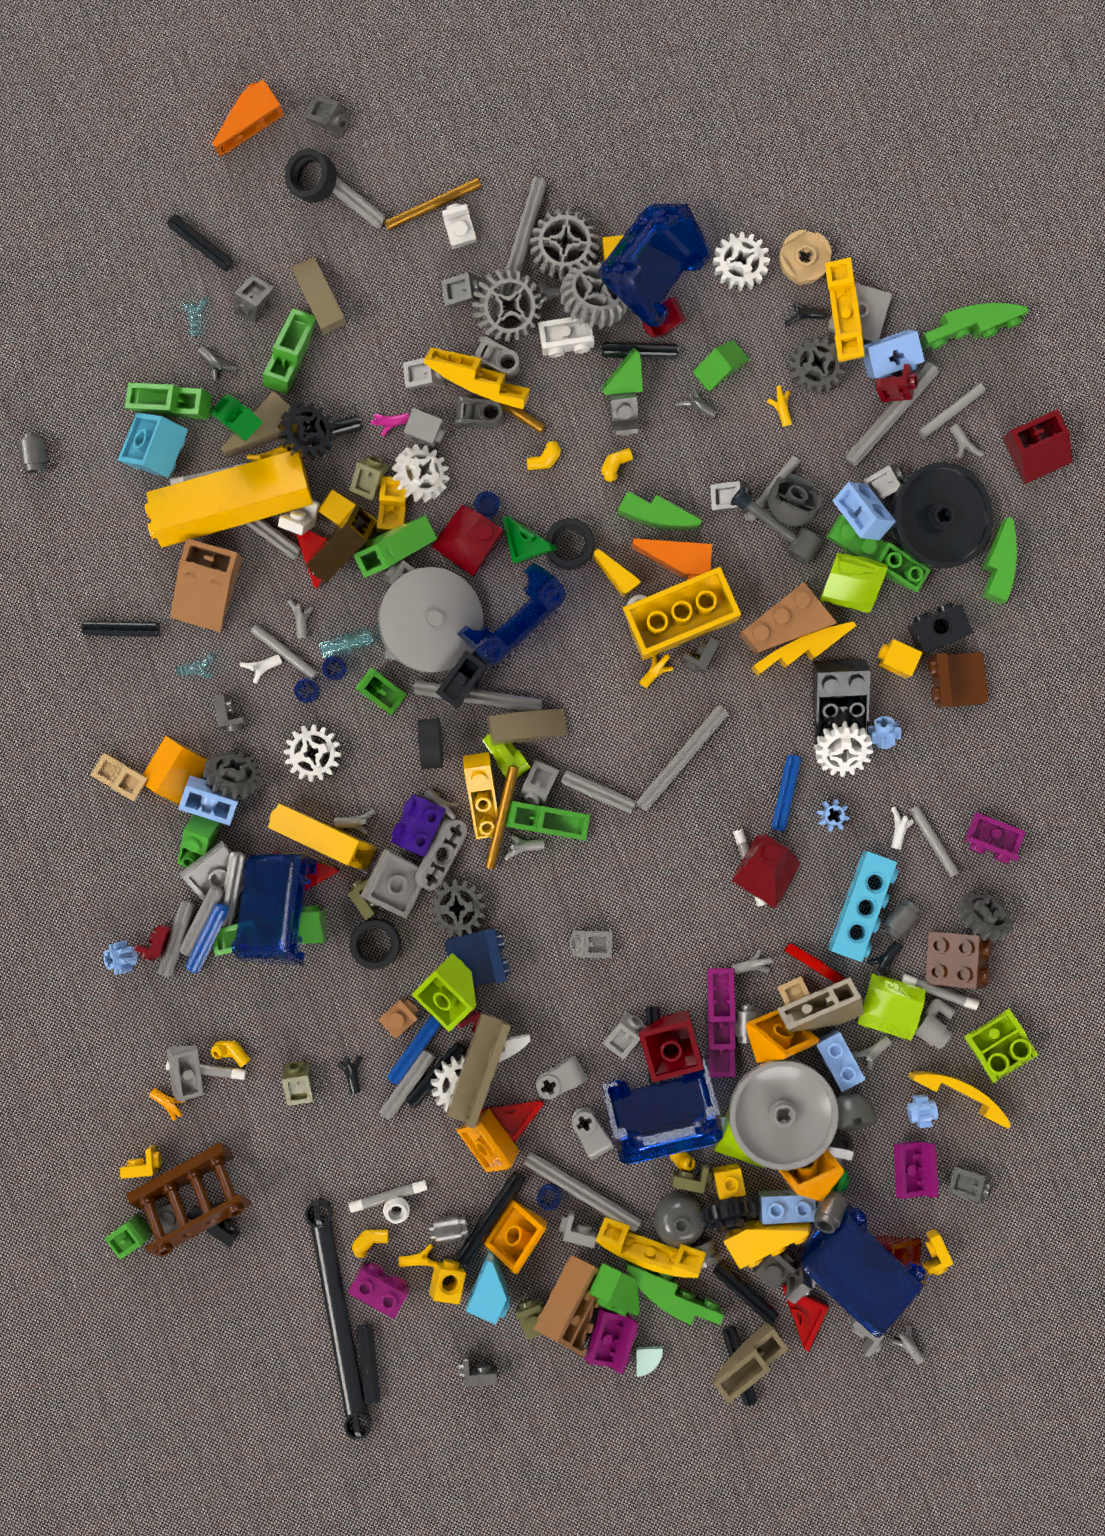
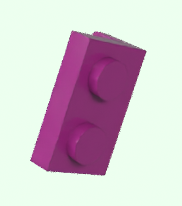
M975 812L963 842L970 844L969 849L974 852L985 854V851L995 854V860L1009 864L1010 860L1019 861L1020 856L1017 854L1026 831Z
M917 1140L893 1144L896 1197L900 1199L919 1196L938 1197L939 1180L935 1143Z
M363 1262L348 1293L394 1319L403 1305L410 1287L406 1286L407 1282L395 1275L390 1277L383 1273L384 1270L379 1265L373 1262L369 1264Z
M600 1308L584 1360L588 1364L610 1367L617 1373L623 1374L630 1359L633 1341L638 1333V1322L629 1314L625 1317L613 1310Z

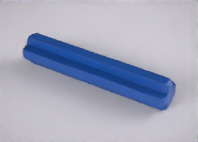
M788 755L786 758L771 828L775 831L784 832L786 830L801 764V757L796 755Z
M219 902L214 905L185 967L191 973L201 970L227 917L229 907Z
M432 1015L387 1075V1079L393 1084L398 1085L441 1026Z

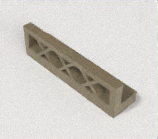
M484 1013L480 1014L446 1111L447 1117L463 1121L469 1128L475 1129L511 1027L507 1021Z

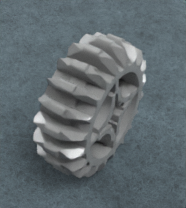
M569 208L566 210V215H561L559 209L556 210V217L547 213V222L540 219L538 221L539 228H533L532 234L535 237L530 238V245L534 246L530 249V253L536 256L534 264H542L540 267L542 273L549 269L550 278H553L557 273L559 274V280L563 281L564 275L568 274L572 267L578 268L580 263L587 266L589 260L591 262L597 261L595 253L600 251V246L596 244L599 242V235L594 234L596 231L595 225L588 226V217L580 220L581 213L579 211L574 216H571ZM562 228L558 235H550V238L547 237L554 230ZM570 229H573L580 233L585 241H581L580 238L574 237L571 234ZM565 236H567L568 245L567 248H565V254L563 255V248L561 246L563 245ZM545 249L556 253L559 256V262L552 259ZM580 252L583 253L578 259L567 262L570 256L579 255Z
M589 260L587 266L580 263V267H572L568 274L564 276L560 288L561 304L565 305L564 313H571V320L579 319L580 326L583 323L589 324L590 329L597 325L601 330L605 324L611 327L614 322L618 323L627 312V305L630 302V286L625 285L626 277H619V270L612 271L610 264L607 267L601 266L600 261L593 265Z
M505 268L504 275H502L500 270H495V279L490 274L485 276L488 285L483 282L478 283V286L483 289L482 293L477 291L473 293L475 297H480L479 302H472V307H479L480 310L474 312L473 317L483 318L477 325L478 327L487 325L484 331L486 335H490L494 331L493 338L499 340L501 335L506 342H509L511 335L514 340H519V331L527 336L529 332L526 326L535 328L536 324L531 321L532 318L540 319L541 317L540 314L535 313V308H542L541 303H535V299L540 298L541 293H532L537 285L536 283L527 285L530 277L525 275L521 278V271L515 270L512 275L511 269ZM510 282L516 285L513 290H510L505 295L494 290L503 283ZM521 292H523L526 300L525 312L519 307V300L522 296ZM489 297H491L490 299L494 301L496 306L492 314L493 318H491L488 311ZM500 299L511 300V309L514 311L503 310L505 306H502L503 302ZM510 315L520 320L510 327L498 325L501 320L504 321Z

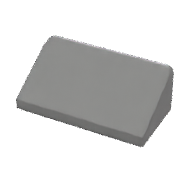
M167 1047L172 1093L176 1100L180 1102L204 1095L198 1047Z

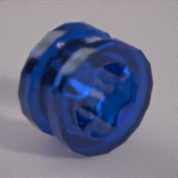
M328 657L322 664L323 674L332 681L341 680L346 674V664L339 657ZM335 662H339L340 673L335 672L334 676L329 675L331 671L327 670L328 665H334Z
M301 679L296 683L294 693L300 701L311 703L317 699L319 687L311 679ZM305 684H310L309 687L314 690L313 693H309L308 698H303L304 694H300V689L305 688Z
M546 1184L540 1187L537 1193L539 1206L544 1210H554L558 1207L561 1200L559 1189L553 1184ZM548 1190L552 1191V1195L556 1194L557 1197L552 1199L550 1204L546 1203V1199L542 1200L541 1196L546 1195Z

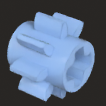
M881 716L874 720V726H868V735H870L872 744L881 749H889L896 745V739H901V728L898 727V721H894L893 718L888 716Z
M834 799L832 806H829L826 801L822 802L824 809L816 811V814L821 815L822 819L818 825H828V832L833 830V825L842 830L843 825L841 823L843 820H850L844 813L848 807H839L838 799ZM829 810L838 812V815L835 816L837 821L828 820Z
M127 941L109 944V950H106L104 953V963L107 969H114L115 975L132 971V966L137 963V952L133 950L134 947L127 946Z
M925 1094L912 1096L913 1103H907L910 1123H917V1127L920 1129L933 1127L931 1120L938 1119L935 1100H928V1096H925Z

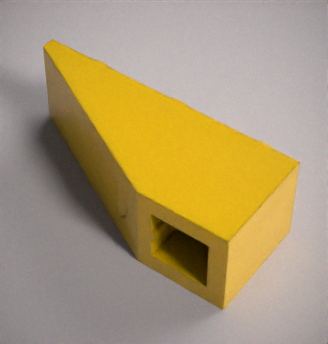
M489 752L463 756L464 773L476 839L492 837L498 813Z
M751 1220L744 1223L745 1227L728 1231L723 1242L739 1269L747 1265L749 1268H752L761 1263L763 1257L769 1254L776 1256L786 1249L785 1246L793 1242L795 1245L804 1242L809 1237L812 1224L811 1222L762 1224L761 1220Z

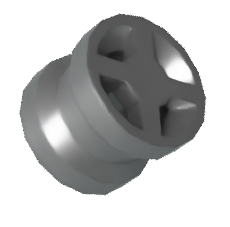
M712 1237L700 1239L689 1246L706 1252L702 1268L713 1265L721 1259L719 1252L715 1251L713 1247L715 1242Z

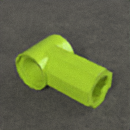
M490 734L482 739L498 762L497 766L505 777L509 765L519 767L517 778L531 769L518 749L516 750L512 743L492 746Z

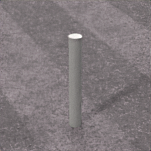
M981 383L976 385L918 431L923 439L927 438L986 392L984 385Z
M792 455L755 502L764 509L768 504V495L776 479L779 476L786 478L787 474H791L801 462L796 456ZM749 511L744 516L751 523L757 518Z
M258 624L252 627L250 632L308 678L311 680L315 678L318 671Z
M916 805L909 809V812L949 876L957 875L959 870L919 806Z

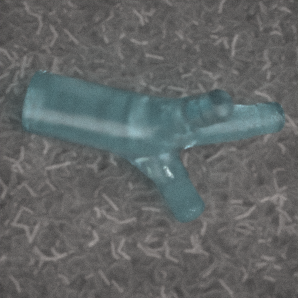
M206 297L198 303L196 308L194 302H191L190 306L187 303L182 305L188 314L190 337H199V320L202 309L208 302Z
M211 653L208 657L196 663L176 667L177 676L197 674L210 679L211 674L204 671L203 668L216 657L215 653Z

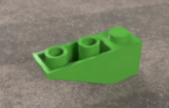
M424 515L366 541L353 556L364 578L392 566L437 539V536L427 516Z

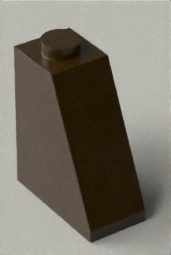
M356 504L313 553L306 565L310 572L316 578L322 579L327 583L367 541L376 521Z

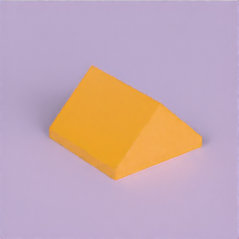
M165 736L143 773V776L148 778L145 786L156 794L180 805L189 775L202 779L207 759Z
M777 1010L746 1024L757 1063L785 1059L818 1044L820 1040L809 1030L788 1032Z
M489 1108L480 1113L475 1129L467 1127L466 1124L456 1129L486 1172L509 1169L519 1153V1149Z
M828 1149L808 1165L791 1170H778L797 1195L820 1202L825 1199L844 1173V1169Z
M512 1199L483 1244L513 1273L518 1274L545 1232L547 1220Z

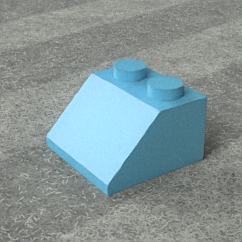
M136 412L117 461L156 476L169 478L176 467L179 451L185 444V436L188 429L163 416Z
M489 1250L469 1295L466 1312L496 1325L499 1317L504 1319L510 1305L509 1300L511 1296L507 1295L508 1284L498 1258Z

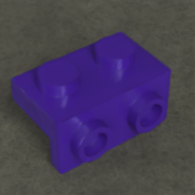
M412 794L410 799L404 804L400 822L393 829L391 842L424 857L442 820L445 808Z

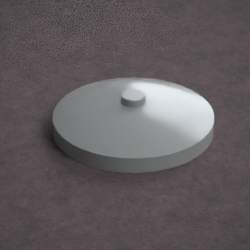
M424 567L402 575L387 589L379 607L378 626L385 647L398 662L415 671L437 673L452 669L466 650L471 654L474 652L483 631V611L475 591L462 577L443 568Z
M774 1060L756 1066L739 1081L730 1100L729 1124L737 1144L753 1161L771 1169L791 1170L815 1161L829 1147L837 1129L838 1106L831 1087L814 1069L793 1060Z

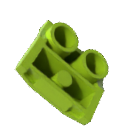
M837 552L819 601L870 613L883 583L888 565L863 556H852Z
M871 973L869 987L863 1004L864 1014L859 1016L856 1023L911 1041L918 1027L926 990Z
M1007 1009L964 1036V1039L983 1066L992 1084L1038 1056L1024 1029L1010 1009Z

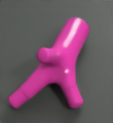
M375 413L374 418L376 420H371V424L385 426L381 432V436L385 437L393 427L407 424L410 416L409 413L395 416H383Z

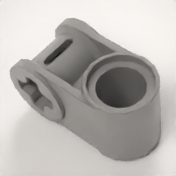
M481 336L479 339L480 344L473 356L482 358L481 368L506 373L505 379L508 380L516 378L521 370L517 353L488 337ZM506 360L515 362V365L510 369L502 367L503 362Z
M573 1055L542 1073L536 1080V1088L542 1098L553 1099L567 1090L581 1085L588 1080V1077L577 1057ZM543 1081L555 1082L552 1085L553 1090L550 1092L547 1089L542 1090L541 1088L544 1087Z
M580 1107L573 1112V1129L592 1161L615 1148L607 1131L601 1126L591 1109ZM583 1116L584 1119H588L589 1124L587 1126H584L583 1123L579 1124L580 1117Z

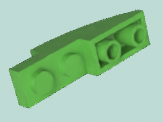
M984 303L959 308L945 313L939 320L941 327L925 333L920 339V344L923 350L930 347L936 350L946 345V340L953 337L959 340L968 336L971 332L974 339L982 336L984 339H988L998 334V329L1007 326L1008 329L1020 325L1023 322L1022 319L1029 311L1026 306L1007 303Z
M843 514L838 516L826 536L827 539L843 548L846 554L863 556L887 564L888 569L885 577L914 592L919 591L931 571L890 542H884L881 539L860 538Z
M626 1261V1270L631 1277L637 1279V1286L653 1303L665 1312L689 1325L692 1324L695 1315L715 1324H721L724 1314L722 1308H719V1303L705 1298L704 1301L694 1297L695 1294L684 1288H680L679 1291L676 1290L678 1283L674 1276L655 1272Z

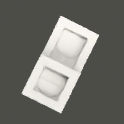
M530 1033L508 1037L499 1062L523 1049L531 1041Z

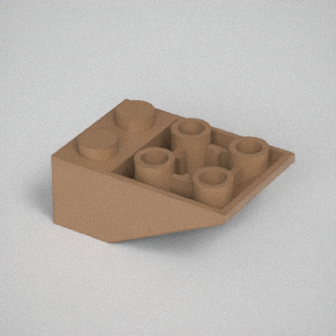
M187 538L179 563L170 618L221 633L243 557L237 552Z

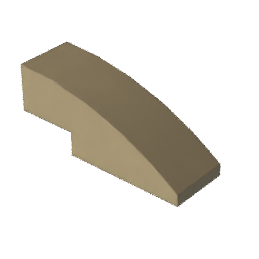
M312 257L291 267L323 335L346 325L347 323L315 258Z
M563 709L508 713L489 716L487 719L492 746L568 735Z
M766 1322L734 1352L714 1377L712 1383L729 1404L770 1371L768 1366L789 1349L773 1327Z

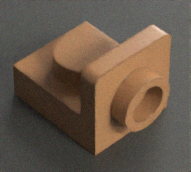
M402 997L378 1020L396 1039L419 1019L420 1016L417 1014L419 1009L410 999L405 1001Z

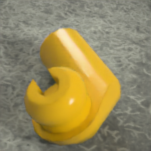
M549 441L541 456L527 457L528 470L551 468L560 457L561 448L556 441Z
M630 448L617 451L606 457L601 473L607 482L615 481L618 478L616 472L620 464L633 460Z
M364 1230L353 1242L352 1250L354 1255L358 1258H363L374 1243H388L389 1231Z

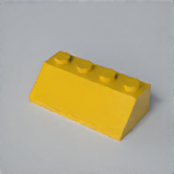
M721 567L623 607L631 635L642 661L739 621L741 616Z

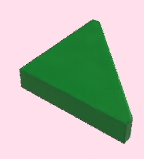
M510 516L502 517L513 564H520L556 550V546Z

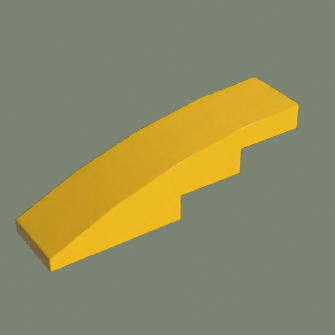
M432 347L424 358L425 365L446 379L470 392L495 402L524 409L529 398L530 388L505 383L506 373L481 368L482 358Z
M849 622L827 627L800 637L775 650L752 666L751 669L758 676L777 660L785 668L803 653H806L810 660H813L852 630L856 624Z

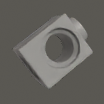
M413 408L403 433L406 439L435 449L437 443H442L446 429L443 428L442 419Z

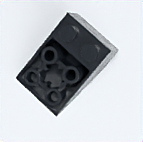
M865 659L813 661L812 694L815 745L818 744L817 736H825L824 728L829 731L833 730V723H836L838 727H842L843 721L847 722L848 727L857 723L858 729L865 728L868 735L871 670Z

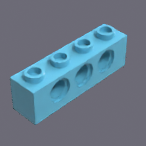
M868 851L862 852L828 947L829 951L862 962L863 957H868L872 947V943H869L872 933L877 932L881 919L878 918L880 909L885 908L889 900L890 894L887 893L889 884L895 882L898 874V869L895 868L897 865L896 861ZM872 875H876L879 878V886L874 890L870 889L867 883ZM863 900L869 901L871 905L870 911L865 915L859 911V904ZM854 925H859L862 929V934L858 939H852L850 936V929Z

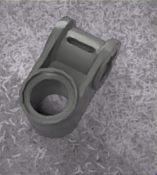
M471 397L455 398L457 414L456 419L453 421L454 426L460 428L496 429L502 425L504 413L500 403L493 400ZM491 409L499 412L498 416L494 419H487L485 417L486 412Z

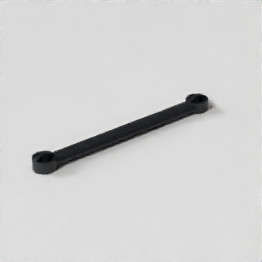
M315 1199L307 1206L305 1219L311 1227L346 1416L344 1431L349 1438L361 1440L368 1435L372 1419L366 1412L331 1223L333 1209L327 1200ZM319 1204L324 1205L328 1210V1217L323 1222L320 1217ZM312 1205L316 1221H314L310 1215V1209ZM358 1416L363 1417L368 1424L364 1432H360ZM351 1417L353 1419L354 1432L349 1427Z

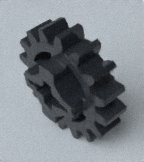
M300 402L297 408L292 405L288 412H284L281 419L283 421H280L278 428L283 431L280 432L278 438L286 440L282 447H290L292 449L290 452L291 456L297 452L300 454V460H303L308 455L310 460L313 461L317 455L323 457L326 450L329 451L333 446L331 442L336 438V435L331 433V431L336 426L335 424L328 423L331 415L324 416L322 414L323 407L315 410L314 403L311 402L308 408H306L304 403ZM310 425V432L304 438L303 435L305 433V428L307 429Z
M730 1197L711 1202V1208H705L704 1211L699 1212V1222L701 1228H716L717 1233H723L745 1227L744 1222L751 1221L758 1214L755 1202L752 1200H742L739 1202L738 1197Z

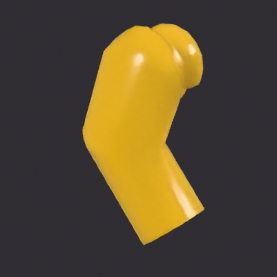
M219 1041L211 1048V1055L215 1059L232 1057L240 1067H243L251 1060L236 1041Z
M672 1133L669 1152L670 1159L680 1170L692 1171L695 1168V1160L684 1150L685 1134Z

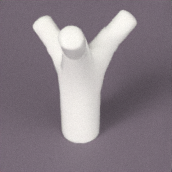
M279 654L258 662H241L240 667L250 669L251 671L255 670L256 674L253 682L258 683L264 672L282 664Z
M892 807L895 831L891 847L901 850L905 833L914 821L910 819L907 822V816H903L901 820L896 807Z

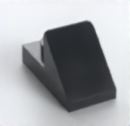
M466 650L435 693L458 709L471 690L478 688L488 666Z
M226 1201L211 1203V1206L215 1208ZM194 1206L187 1214V1218L193 1220L201 1216L203 1213L200 1206ZM228 1219L205 1230L229 1248L240 1234L236 1230L237 1226Z

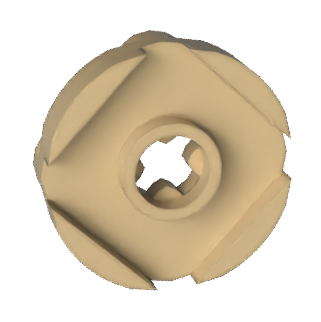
M798 230L790 234L782 245L779 253L781 270L797 285L816 282L826 274L825 263L831 262L832 250L827 239L820 233ZM800 252L810 253L812 255L809 258L810 262H802L799 259L801 257Z

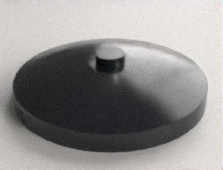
M933 463L912 472L898 487L891 508V516L896 521L892 527L898 543L913 560L930 568L948 569L969 562L985 547L992 531L993 509L987 490L973 473L952 463Z

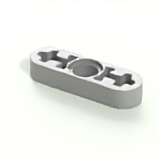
M447 818L442 822L416 872L415 879L420 887L427 890H435L441 885L467 834V827L461 820ZM451 827L457 830L455 834L450 831ZM444 839H446L447 841H450L451 844H447V843L443 842ZM445 847L446 856L443 860L438 861L436 853L438 849ZM433 863L438 865V869L431 866V864ZM427 874L432 876L431 881L426 879Z

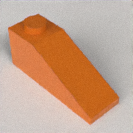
M264 80L247 86L216 135L212 144L219 157L284 116L281 105Z
M633 538L632 548L682 578H688L689 580L711 570L712 544Z

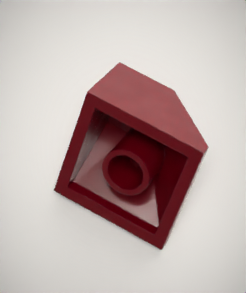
M461 505L431 547L474 577L503 538L504 532L503 529L482 514Z
M766 834L755 836L734 873L731 882L769 906L776 908L801 863L787 847Z
M689 1010L663 1016L638 1031L652 1083L704 1070Z

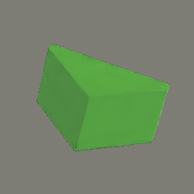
M733 339L715 348L693 371V374L705 389L710 392L750 359Z
M636 348L630 351L602 385L601 390L605 395L643 392L641 358Z
M372 667L355 688L390 715L394 713L407 695Z
M137 1213L104 1239L119 1260H121L144 1244L153 1233Z

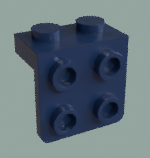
M496 928L465 934L462 937H452L445 941L448 957L453 953L472 972L474 987L496 982V984L507 981V974H511L508 959L502 958L501 948H505L501 932H496Z

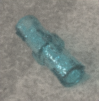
M370 629L349 635L346 633L341 634L339 638L319 642L323 659L345 652L350 654L352 650L374 645Z

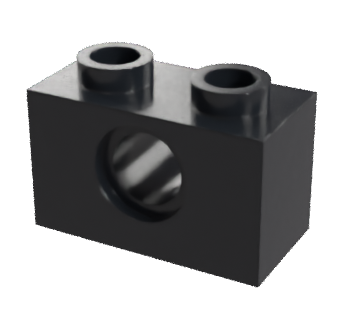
M948 603L937 608L938 613L929 617L928 613H924L913 618L914 623L907 628L916 649L921 651L922 655L973 633L961 604L953 607L952 603ZM935 621L943 623L945 627L943 634H939L934 630Z

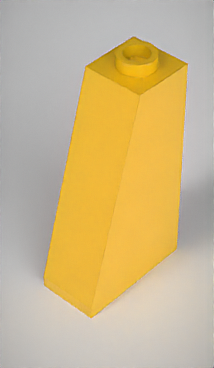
M279 803L269 818L270 823L267 828L345 865L361 870H368L378 848Z

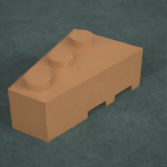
M803 582L743 630L739 636L755 655H758L805 635L832 627L837 622Z
M571 1255L563 1268L556 1286L552 1289L543 1311L539 1314L534 1329L584 1357L586 1349L583 1348L587 1332H592L594 1325L590 1323L594 1307L599 1308V1304H597L598 1298L589 1294L599 1269Z

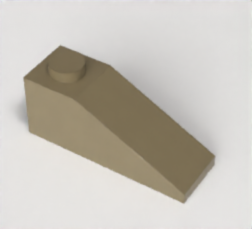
M273 391L254 411V414L263 421L260 427L246 442L234 434L224 444L221 451L228 458L279 439L278 435L283 430L278 428V424L280 421H283L281 417L284 412H288L290 405Z
M850 977L777 1009L788 1032L840 1025L864 1014L862 998Z

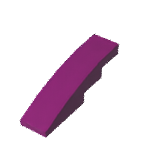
M734 968L707 969L708 1078L736 1077Z

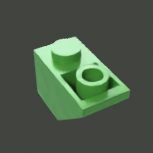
M193 814L183 831L177 864L187 868L211 850L218 837L221 823Z
M308 905L299 907L298 912L292 913L297 944L324 943L328 941L326 910H319V905Z
M602 1263L589 1294L597 1297V1304L613 1310L625 1317L628 1312L638 1316L640 1308L637 1279Z

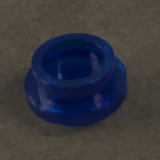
M484 491L476 496L474 508L476 512L486 518H490L498 513L500 501L493 492Z

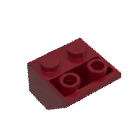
M1058 409L1012 429L1002 437L1024 485L1073 462L1070 434Z

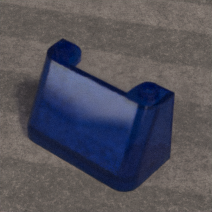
M653 204L639 214L601 265L598 275L604 285L647 326L660 327L668 316L667 307L664 304H660L683 271H698L702 269L713 252L688 204Z
M534 562L524 571L528 576V585L522 589L530 599L493 634L485 626L480 628V630H473L467 625L457 633L478 659L488 667L494 668L501 665L552 618L563 605L565 598L563 585L554 575Z
M289 852L251 854L245 860L243 869L245 879L237 934L232 942V952L238 960L303 966L305 953L298 951L297 943H302V937L298 936L305 884L310 885V879L307 876L308 874H316L317 861L306 853Z
M705 1060L703 1061L704 1070L681 1075V1078L666 1081L660 1085H649L630 1090L628 1083L621 1080H613L602 1085L615 1145L621 1163L634 1164L710 1146L723 1139L721 1115Z
M848 1203L838 1229H835L834 1233H824L818 1230L805 1242L801 1265L808 1276L869 1333L880 1338L891 1328L927 1285L928 1276L925 1269L917 1263L908 1262L906 1265L902 1264L867 1231L868 1225L866 1221L868 1219L864 1212L859 1208L855 1209Z

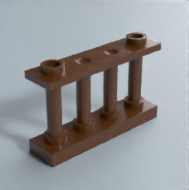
M219 1142L126 1194L129 1204L140 1210L144 1209L155 1241L145 1246L146 1252L157 1257L166 1256L173 1251L174 1247L228 1217L242 1214L246 1207L252 1205L250 1199L242 1194L236 1196L226 1171V1162L233 1159L230 1148ZM211 1170H215L226 1198V1202L215 1208H212L201 1180L203 1175ZM188 1183L192 1184L203 1213L190 1222L178 1194L179 1188ZM164 1196H168L179 1228L166 1235L155 1208L156 1201Z

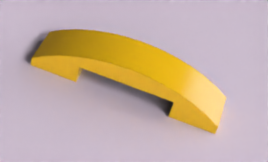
M851 257L825 263L833 314L838 362L865 357Z
M930 1071L909 1072V1078L935 1092L938 1091L941 1083L982 1103L979 1114L1009 1129L1011 1124L1002 1110L989 1097L971 1085L942 1073Z
M607 1217L604 1218L596 1242L613 1254L635 1265L662 1274L686 1278L699 1277L706 1252L683 1244L680 1245L679 1249L629 1232V1225Z

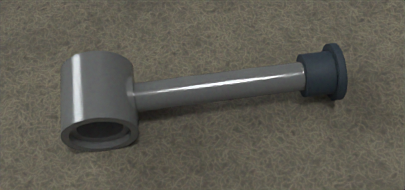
M744 487L740 488L730 504L732 506L737 505L742 510H748L788 540L789 546L786 552L797 561L808 564L822 544V540L805 528H800L798 533H795L752 501V497L745 492L746 489Z

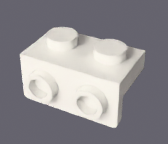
M571 317L538 322L543 356L549 355V357L555 358L563 356L564 352L574 351L579 354L594 348L595 340L592 328L590 329L587 323H583L580 326L579 319L571 320Z

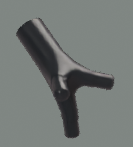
M794 302L793 307H795L794 311L797 314L789 318L784 324L789 326L793 322L803 319H825L826 309L808 308Z
M894 941L883 955L876 959H870L867 963L868 965L879 964L876 975L880 976L884 970V975L887 976L889 975L891 962L903 947Z
M348 1056L344 1057L345 1065L342 1062L338 1064L347 1077L350 1094L360 1092L357 1075L358 1067L362 1060L361 1056L356 1058L353 1065Z

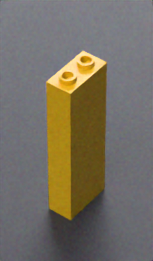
M291 451L146 492L148 503L144 504L148 518L151 519V523H148V529L152 539L157 538L162 548L186 541L187 538L194 539L313 505L303 460H300V454L296 452L291 456Z

